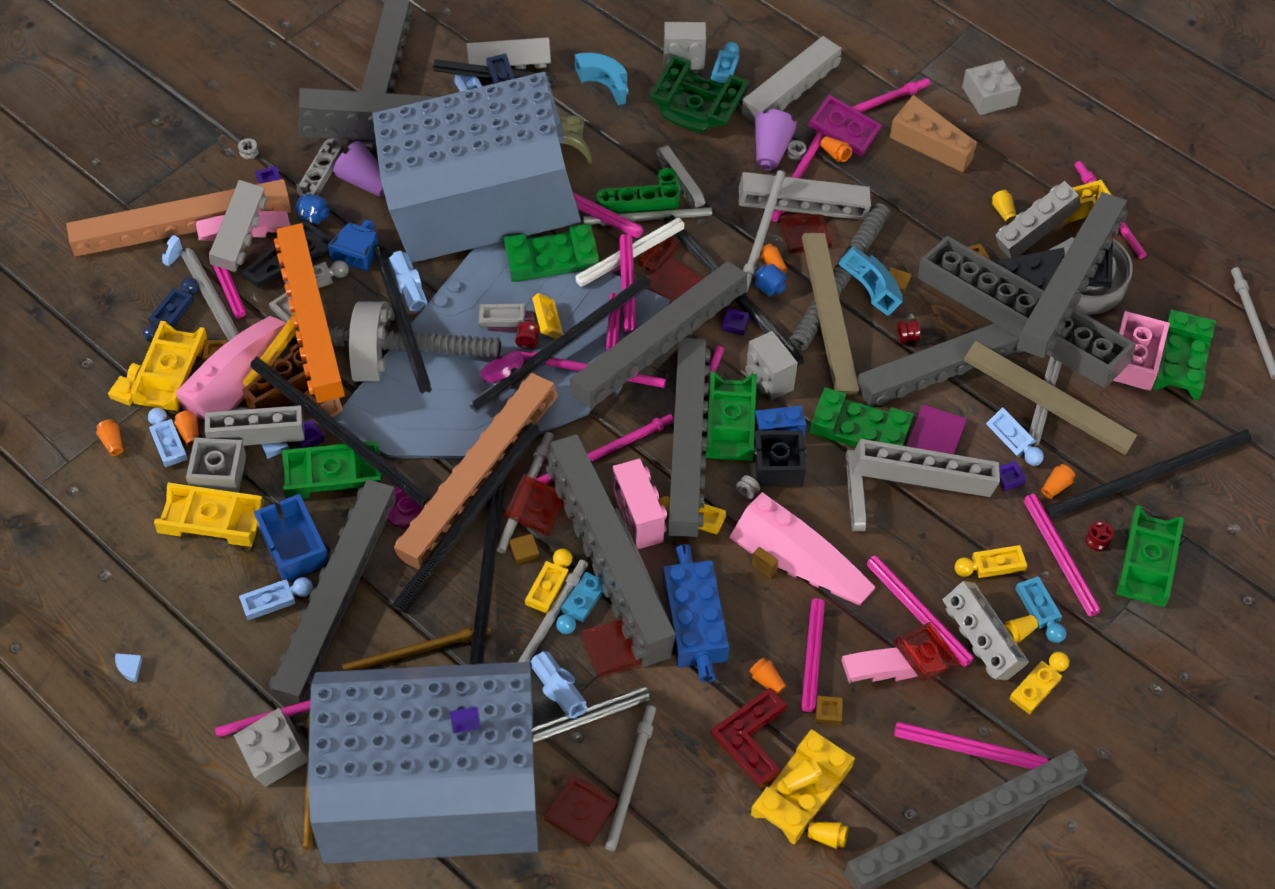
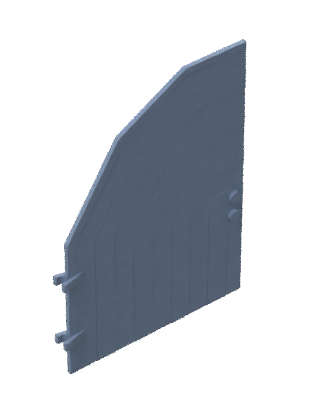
M532 234L527 235L526 239L536 238V236ZM504 241L476 247L469 253L411 323V326L416 334L422 332L424 335L425 333H430V335L436 333L437 336L439 334H444V336L450 334L451 337L453 335H458V337L464 335L465 338L467 336H472V338L478 336L479 339L481 337H486V339L492 337L493 340L500 338L502 345L500 356L512 351L539 352L555 339L545 336L540 331L537 337L538 344L534 349L520 348L515 344V337L519 334L517 332L518 327H479V304H525V321L533 322L539 326L532 297L540 293L554 299L562 331L565 333L593 311L600 308L604 303H607L611 293H620L622 291L621 277L609 271L583 287L576 283L575 277L583 271L512 282ZM648 289L642 290V293L640 292L635 298L636 329L668 306L671 300ZM622 306L620 316L619 342L629 335L626 334L623 330ZM606 317L602 322L599 321L600 324L597 323V326H593L591 331L584 332L585 335L582 334V337L580 336L578 340L575 339L576 342L573 340L574 343L571 342V345L569 344L567 348L564 347L565 350L562 348L563 351L560 350L561 353L558 352L556 356L553 355L554 358L590 364L608 351L606 349L608 318ZM394 349L393 351L389 350L383 357L386 361L385 372H382L380 381H364L342 407L344 411L334 417V420L337 419L336 422L339 421L338 424H343L349 432L351 431L358 439L360 438V441H378L379 452L388 458L463 459L468 449L475 445L481 433L493 422L495 415L500 413L505 407L507 400L516 393L521 382L518 381V384L517 382L516 385L513 384L514 387L511 385L512 388L509 387L510 390L507 389L505 394L502 392L503 395L500 394L501 397H495L496 400L493 398L494 402L491 400L489 405L486 403L487 407L484 405L485 408L482 407L483 410L480 409V412L477 410L478 413L470 408L469 402H472L474 398L479 397L478 395H481V393L496 383L484 382L480 376V371L483 367L496 359L494 356L488 358L487 355L485 357H480V355L474 357L473 354L471 356H466V354L460 356L459 353L457 355H452V353L446 355L445 352L443 354H438V352L432 354L431 351L429 353L422 351L420 354L432 388L430 393L425 392L422 394L419 392L407 352H404L403 349L401 351ZM540 364L541 367L538 366L539 369L536 368V371L532 372L553 382L558 395L557 399L537 423L540 431L539 435L589 415L593 408L590 409L571 395L570 378L577 374L578 371L547 365L542 366ZM622 386L618 390H615L613 393L618 394L619 391L622 389Z

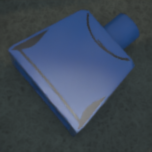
M365 220L361 226L353 223L347 224L328 245L330 259L333 261L342 260L348 266L368 272L375 256L374 249L378 247L377 233L374 231L375 224L369 220Z

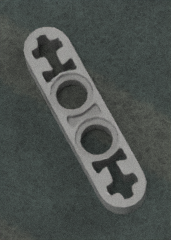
M327 139L323 143L297 187L298 199L310 192L319 196L333 172L336 161L344 152L340 139ZM322 161L330 162L328 165L325 166L319 164ZM313 176H321V179L317 181L311 180Z
M666 145L656 149V156L662 168H671L676 171L680 193L692 209L704 206L705 200L701 190L670 147Z
M847 450L846 472L851 526L853 532H863L866 530L862 476L852 474V454L854 450Z

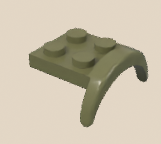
M578 116L559 117L565 139L563 144L576 147L585 155L588 163H592L590 150L583 140L585 118H579Z

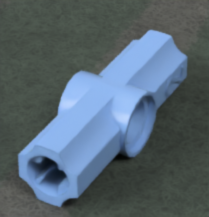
M402 251L394 252L389 257L400 293L403 294L409 311L421 312L427 305V299L422 290L418 271L413 269L407 253Z
M543 651L535 655L531 660L532 669L544 684L542 688L544 694L551 700L556 701L568 718L575 719L579 715H583L587 709L586 701L573 685L575 682L574 676L561 668L549 652Z

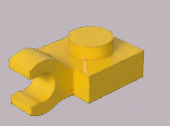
M132 363L128 369L127 377L119 376L108 393L110 399L128 406L132 404L133 400L130 392L140 371V365Z

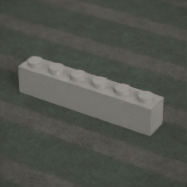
M822 36L745 97L742 103V115L755 123L756 115L761 111L764 114L768 113L769 109L784 110L791 101L798 99L801 93L806 89H810L816 81L824 78L827 72L840 64L842 48Z
M743 172L739 184V206L765 209L776 176ZM785 177L774 210L865 220L871 207L870 187Z
M860 439L852 454V474L985 497H991L1000 482L999 462L865 439Z

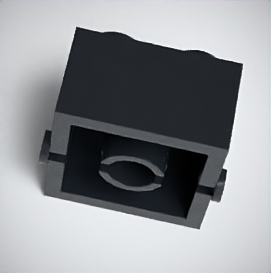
M803 430L755 431V478L759 486H803L806 472L805 457H807V447H804Z

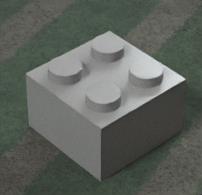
M665 22L664 69L672 55H676L692 61L691 69L704 70L706 22Z
M1003 60L966 69L962 88L979 115L1017 105L1021 87Z
M770 331L749 341L747 366L745 369L748 376L757 374L756 383L760 392L766 394L769 400L772 401L793 391L798 363L775 333Z
M194 438L186 475L188 485L239 493L246 461L243 441Z
M280 708L234 735L254 778L265 787L309 761V754L290 717Z

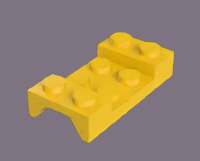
M160 321L130 392L134 404L179 411L181 403L176 392L187 381L196 357H201L205 340H207L205 328L200 327L195 333L176 331L167 322Z
M168 483L166 504L161 518L155 519L154 525L157 533L181 537L182 532L226 538L228 544L252 547L258 529L254 511L264 508L265 505L262 496Z
M811 729L799 744L796 753L781 771L780 775H778L769 788L767 787L754 803L751 816L767 819L783 830L788 840L795 845L810 825V822L813 821L853 767L855 758ZM813 758L823 774L818 779L819 782L788 792L782 782V778L804 759Z

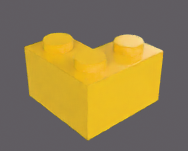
M1102 180L1072 188L1079 195L1081 208L1065 220L1069 223L1087 218L1101 192L1110 194Z

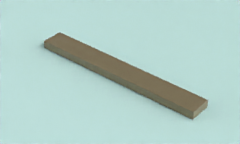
M804 233L802 241L834 390L846 393L847 395H854L859 392L826 236L825 233Z
M977 341L974 342L963 359L975 368L1126 455L1137 437L1135 433Z

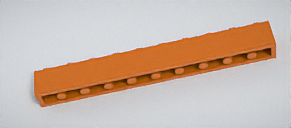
M300 223L276 229L278 238L274 239L276 251H281V253L277 254L280 267L285 266V268L281 269L283 281H288L287 284H284L287 297L292 296L288 303L291 313H296V315H292L294 328H299L300 330L295 331L298 345L303 344V347L299 348L302 361L307 360V363L303 364L306 378L311 377V380L307 381L310 395L315 394L317 403L345 397L303 225Z

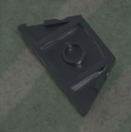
M1064 248L993 262L1045 291L1062 258L1065 256Z

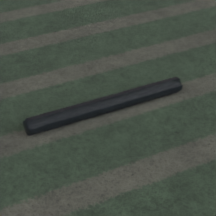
M437 59L433 62L434 72L491 79L487 66ZM512 69L515 79L537 74L536 72ZM547 74L550 86L553 87L555 76Z

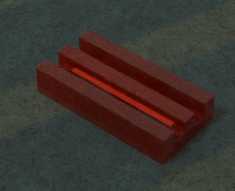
M672 236L665 239L667 242L657 251L651 261H648L664 241L651 247L639 258L638 265L641 267L643 265L646 266V269L649 271L652 269L653 273L657 275L679 249L680 240Z

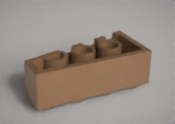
M914 95L892 122L890 138L958 171L964 172L973 160L977 142Z

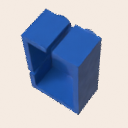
M300 494L279 501L284 519L279 520L275 504L254 511L257 526L281 579H287L288 582L326 567L329 562L327 550Z

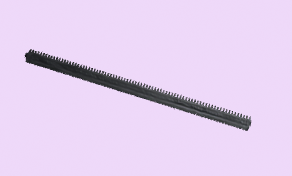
M674 215L665 217L664 225L676 219L673 217ZM686 229L674 234L710 274L720 267ZM746 293L734 299L745 312L750 313L749 317L765 334L770 331L775 333L797 361V367L805 362L803 361V354L796 347H793L794 345L790 343L791 341L761 312L762 310L751 301L752 299Z
M383 246L381 248L376 247L374 249L375 257L419 392L422 394L425 392L430 393L432 388L429 376L423 363L424 361L420 354L421 352L417 345L418 343L410 324L411 322L406 312L407 310L402 300L403 298L386 248Z
M643 275L630 284V286L615 295L607 303H604L596 311H593L585 319L581 320V322H578L570 330H567L559 338H556L548 346L537 352L535 356L530 357L519 369H514L510 376L496 382L488 390L478 395L479 397L474 398L472 402H469L470 408L478 413L477 410L479 412L480 409L483 410L482 407L485 408L484 405L487 407L486 403L489 405L491 400L494 402L493 398L496 400L495 397H501L500 394L503 395L502 392L505 394L507 389L510 390L509 387L512 388L511 385L514 387L513 384L516 385V382L518 384V381L521 382L520 379L523 380L525 376L527 377V374L530 375L529 372L532 373L534 370L536 371V368L539 369L538 366L541 367L540 364L543 366L542 363L545 364L547 360L550 361L549 358L552 359L551 356L554 358L553 355L556 356L558 352L561 353L560 350L563 351L562 348L565 350L564 347L567 348L569 344L571 345V342L574 343L573 340L576 342L575 339L578 340L580 336L582 337V334L585 335L584 332L591 331L593 326H597V323L600 324L599 321H604L606 317L608 318V315H612V312L615 313L614 310L617 311L621 306L623 307V304H627V301L630 302L629 299L636 298V295L638 296L640 292L642 293V290L645 291L646 287L649 288L648 285L651 286L652 280Z
M256 356L251 361L250 367L260 374L272 386H275L293 403L301 406L304 412L313 417L325 429H328L330 433L336 436L342 443H345L347 447L354 450L356 454L373 466L379 473H382L384 477L391 480L390 482H393L395 486L402 489L401 491H404L406 495L413 498L412 500H415L417 504L421 507L425 506L426 502L430 499L428 493L426 494L424 490L421 491L422 488L419 489L417 484H412L413 481L410 482L411 479L408 480L406 475L404 476L402 472L399 473V470L397 471V468L395 469L391 463L388 464V461L386 462L380 454L375 453L376 451H373L371 447L368 448L369 445H364L365 442L362 443L363 440L360 441V438L358 439L354 433L349 432L343 424H338L339 421L336 422L337 419L334 420V417L332 418L326 410L323 411L324 409H321L322 407L319 408V405L317 406V403L315 404L311 398L306 397L307 395L304 396L305 393L302 394V391L300 392L290 381L283 378L284 376L279 375L269 364L262 361L263 359Z
M529 423L509 452H507L458 519L392 604L395 611L404 613L403 610L406 611L405 608H408L406 605L410 606L408 602L411 604L412 598L415 599L414 596L417 597L415 593L419 594L417 592H420L419 588L422 589L424 587L423 584L426 585L425 582H428L426 579L429 580L428 577L431 578L429 574L433 575L432 572L435 573L434 570H437L436 568L440 566L439 563L444 561L442 558L445 559L444 556L447 557L445 553L449 554L447 551L451 552L450 549L452 550V547L458 542L457 540L463 536L462 533H465L464 531L468 529L467 526L472 524V519L475 520L474 517H477L476 515L480 513L479 510L484 508L483 506L487 504L486 501H489L488 499L494 495L500 483L502 484L501 481L506 479L505 477L509 475L508 472H511L510 470L517 464L518 459H521L520 457L524 455L525 450L529 448L528 446L539 435L540 431L537 424Z
M1248 429L1242 430L1101 486L1045 506V511L1049 518L1053 519L1055 516H1061L1063 513L1066 514L1068 511H1073V509H1079L1081 506L1084 507L1086 504L1089 505L1091 502L1094 503L1096 500H1101V498H1107L1109 495L1112 496L1114 493L1117 494L1119 491L1122 492L1124 489L1127 490L1129 487L1132 488L1134 485L1137 486L1139 483H1144V481L1149 482V479H1157L1159 476L1162 477V475H1167L1169 472H1175L1177 469L1184 468V466L1187 467L1189 464H1194V462L1197 463L1214 455H1219V453H1224L1226 450L1229 451L1231 448L1234 449L1236 446L1244 445L1251 442L1250 439L1252 437Z
M505 479L501 481L502 484L500 483L499 488L495 490L496 492L490 497L469 665L484 664L483 659L485 656L484 651L491 608L489 606H491L490 598H492L491 593L494 582L492 580H494L493 575L496 565L495 560L500 532L499 525H501Z

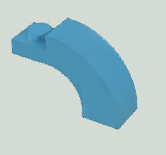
M597 53L575 54V69L582 83L588 81L603 83L610 88L618 105L626 104V95L629 93L627 72L619 62Z
M853 246L839 260V265L866 287L871 296V304L887 316L903 302L902 293L897 282L884 265L873 255L868 257Z

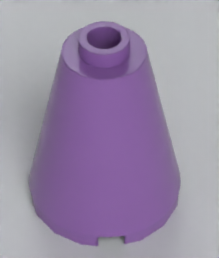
M769 109L768 113L763 114V111L756 115L757 165L762 170L771 171L778 167L796 131L797 121L791 120L792 116L786 112Z
M361 141L353 142L348 146L351 150L347 154L342 152L333 168L334 175L378 197L385 196L380 178L379 162Z

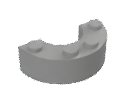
M1113 239L1111 288L1088 286L1085 292L1081 291L1082 295L1077 307L1073 305V308L1085 315L1100 314L1113 309L1122 301L1132 276V261L1126 249L1115 239Z
M386 301L357 302L354 306L349 332V358L353 381H380L382 372H385L386 361L385 358H382V339L385 338V330H390L391 321L395 320L394 311Z

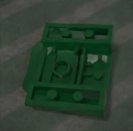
M672 55L649 95V99L658 105L663 119L677 126L697 132H704L715 126H726L738 104L744 98L748 90L749 81L729 75L725 84H721L690 73L692 61Z

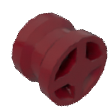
M911 320L910 323H905L904 321L897 323V336L900 344H905L911 340L913 342L920 341V327L917 320Z
M529 321L519 323L517 328L519 334L515 337V344L523 349H534L538 344L537 337L540 334V327Z
M1104 521L1094 522L1086 536L1088 547L1094 551L1106 550L1114 535L1112 526Z

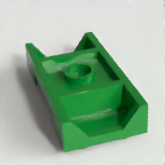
M590 223L569 226V232L530 239H526V234L504 237V247L507 253L512 282L584 271L599 263V256Z
M1171 310L1167 322L1170 323L1153 389L1158 390L1171 385L1187 389L1192 398L1198 400L1204 386L1205 368L1216 321Z
M710 372L706 458L753 461L757 374H751L744 380L737 381L723 380L716 372Z
M824 387L811 421L810 434L853 447L857 446L860 439L904 445L914 414L892 407L890 412L847 400L846 393Z
M378 441L364 443V445L367 444L366 446L369 445L368 448L371 447L373 451H376L375 453L380 454ZM345 444L282 450L285 474L283 489L286 499L300 494L302 499L310 498V492L357 488L359 491L360 487H364L367 479L382 483L381 473Z
M1136 505L1131 517L1129 537L1116 595L1165 608L1170 598L1184 522L1183 517H1177L1168 521L1147 516L1143 508Z

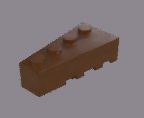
M295 344L286 357L283 359L279 358L273 363V369L279 375L284 376L283 378L290 381L303 394L309 390L307 381L311 380V377L306 378L303 364L307 363V360L302 361L299 350L300 347H303V344ZM260 375L242 389L249 409L286 407L293 403V401Z

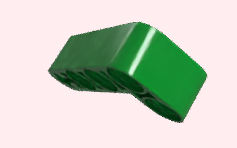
M671 168L660 170L658 173V185L602 189L596 194V204L616 214L678 210L680 189L677 173Z

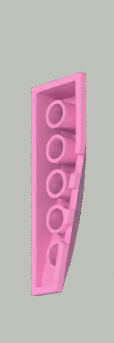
M269 316L239 333L217 350L176 392L184 411H192L194 415L205 420L206 412L233 411L245 398L242 390L245 388L243 380L252 370L250 367L251 361L256 356L261 358L287 322Z
M761 493L746 508L730 535V539L752 555L759 546L779 560L778 568L787 571L788 575L810 581L809 584L829 589L832 594L857 605H861L875 590V586L835 547L802 520L764 493Z

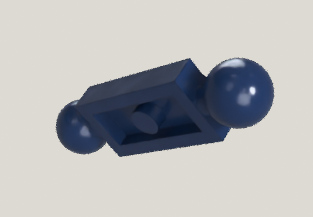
M185 278L181 283L182 290L173 287L148 318L150 325L146 326L143 330V337L146 341L152 343L160 321H165L171 327H174L194 302L193 295L199 290V283L195 278Z

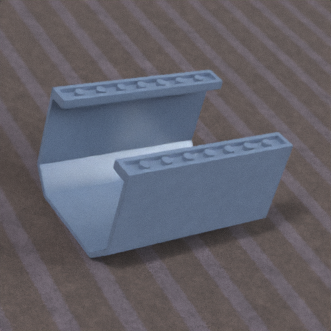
M546 71L372 113L380 178L386 202L411 263L502 242L504 237L519 234H526L527 236L581 223L577 201H575L560 147V143L565 142L563 129Z
M530 662L316 672L311 683L308 795L310 823L323 864L538 852L533 770V705ZM477 706L481 728L453 734L450 712Z

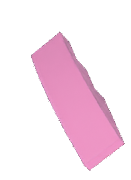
M260 211L258 227H253L251 234H253V237L265 238L267 232H276L278 228L290 226L287 211ZM225 215L196 221L199 240L214 241Z
M900 647L844 655L841 660L849 683L871 678L872 682L893 677L895 681L940 672L944 669L936 647Z

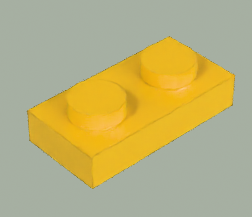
M537 293L532 299L540 331L545 336L554 339L559 338V336L563 335L555 301L552 298Z

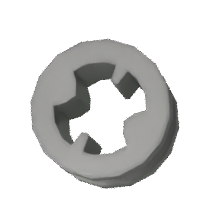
M248 138L239 142V154L243 159H253L258 155L255 140Z
M801 141L790 142L787 147V157L795 162L803 159L806 145Z
M745 475L736 484L738 492L747 499H752L755 493H758L760 490L758 482L748 475Z

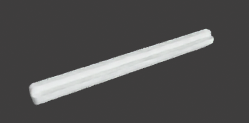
M676 218L632 243L633 258L683 230L684 222L680 218ZM620 251L576 275V283L583 287L620 266Z

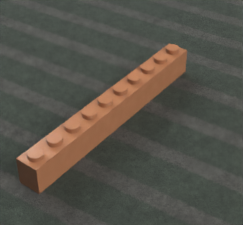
M284 179L256 184L265 188V196L268 197L265 209L260 211L291 212ZM235 189L66 223L69 243L74 257L172 237L173 235L178 236L197 232L196 221L225 215Z
M533 373L521 382L519 389L507 400L501 412L495 415L493 422L481 433L479 440L473 447L468 449L466 456L460 464L454 467L452 474L439 486L433 498L426 502L424 509L418 517L412 520L407 531L397 539L394 549L400 561L419 570L529 423L537 424L557 399L558 395L553 382Z

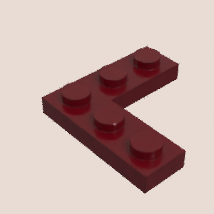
M771 688L761 693L710 730L711 736L760 789L780 775L781 770L750 737L786 711L787 705Z

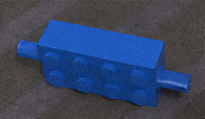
M680 545L676 548L679 564L663 566V587L671 626L676 634L674 649L677 666L679 668L697 665L700 682L706 683L705 677H708V682H711L716 678L712 663L727 662L729 652L713 562L693 563L691 546L685 545L686 551H683V545Z

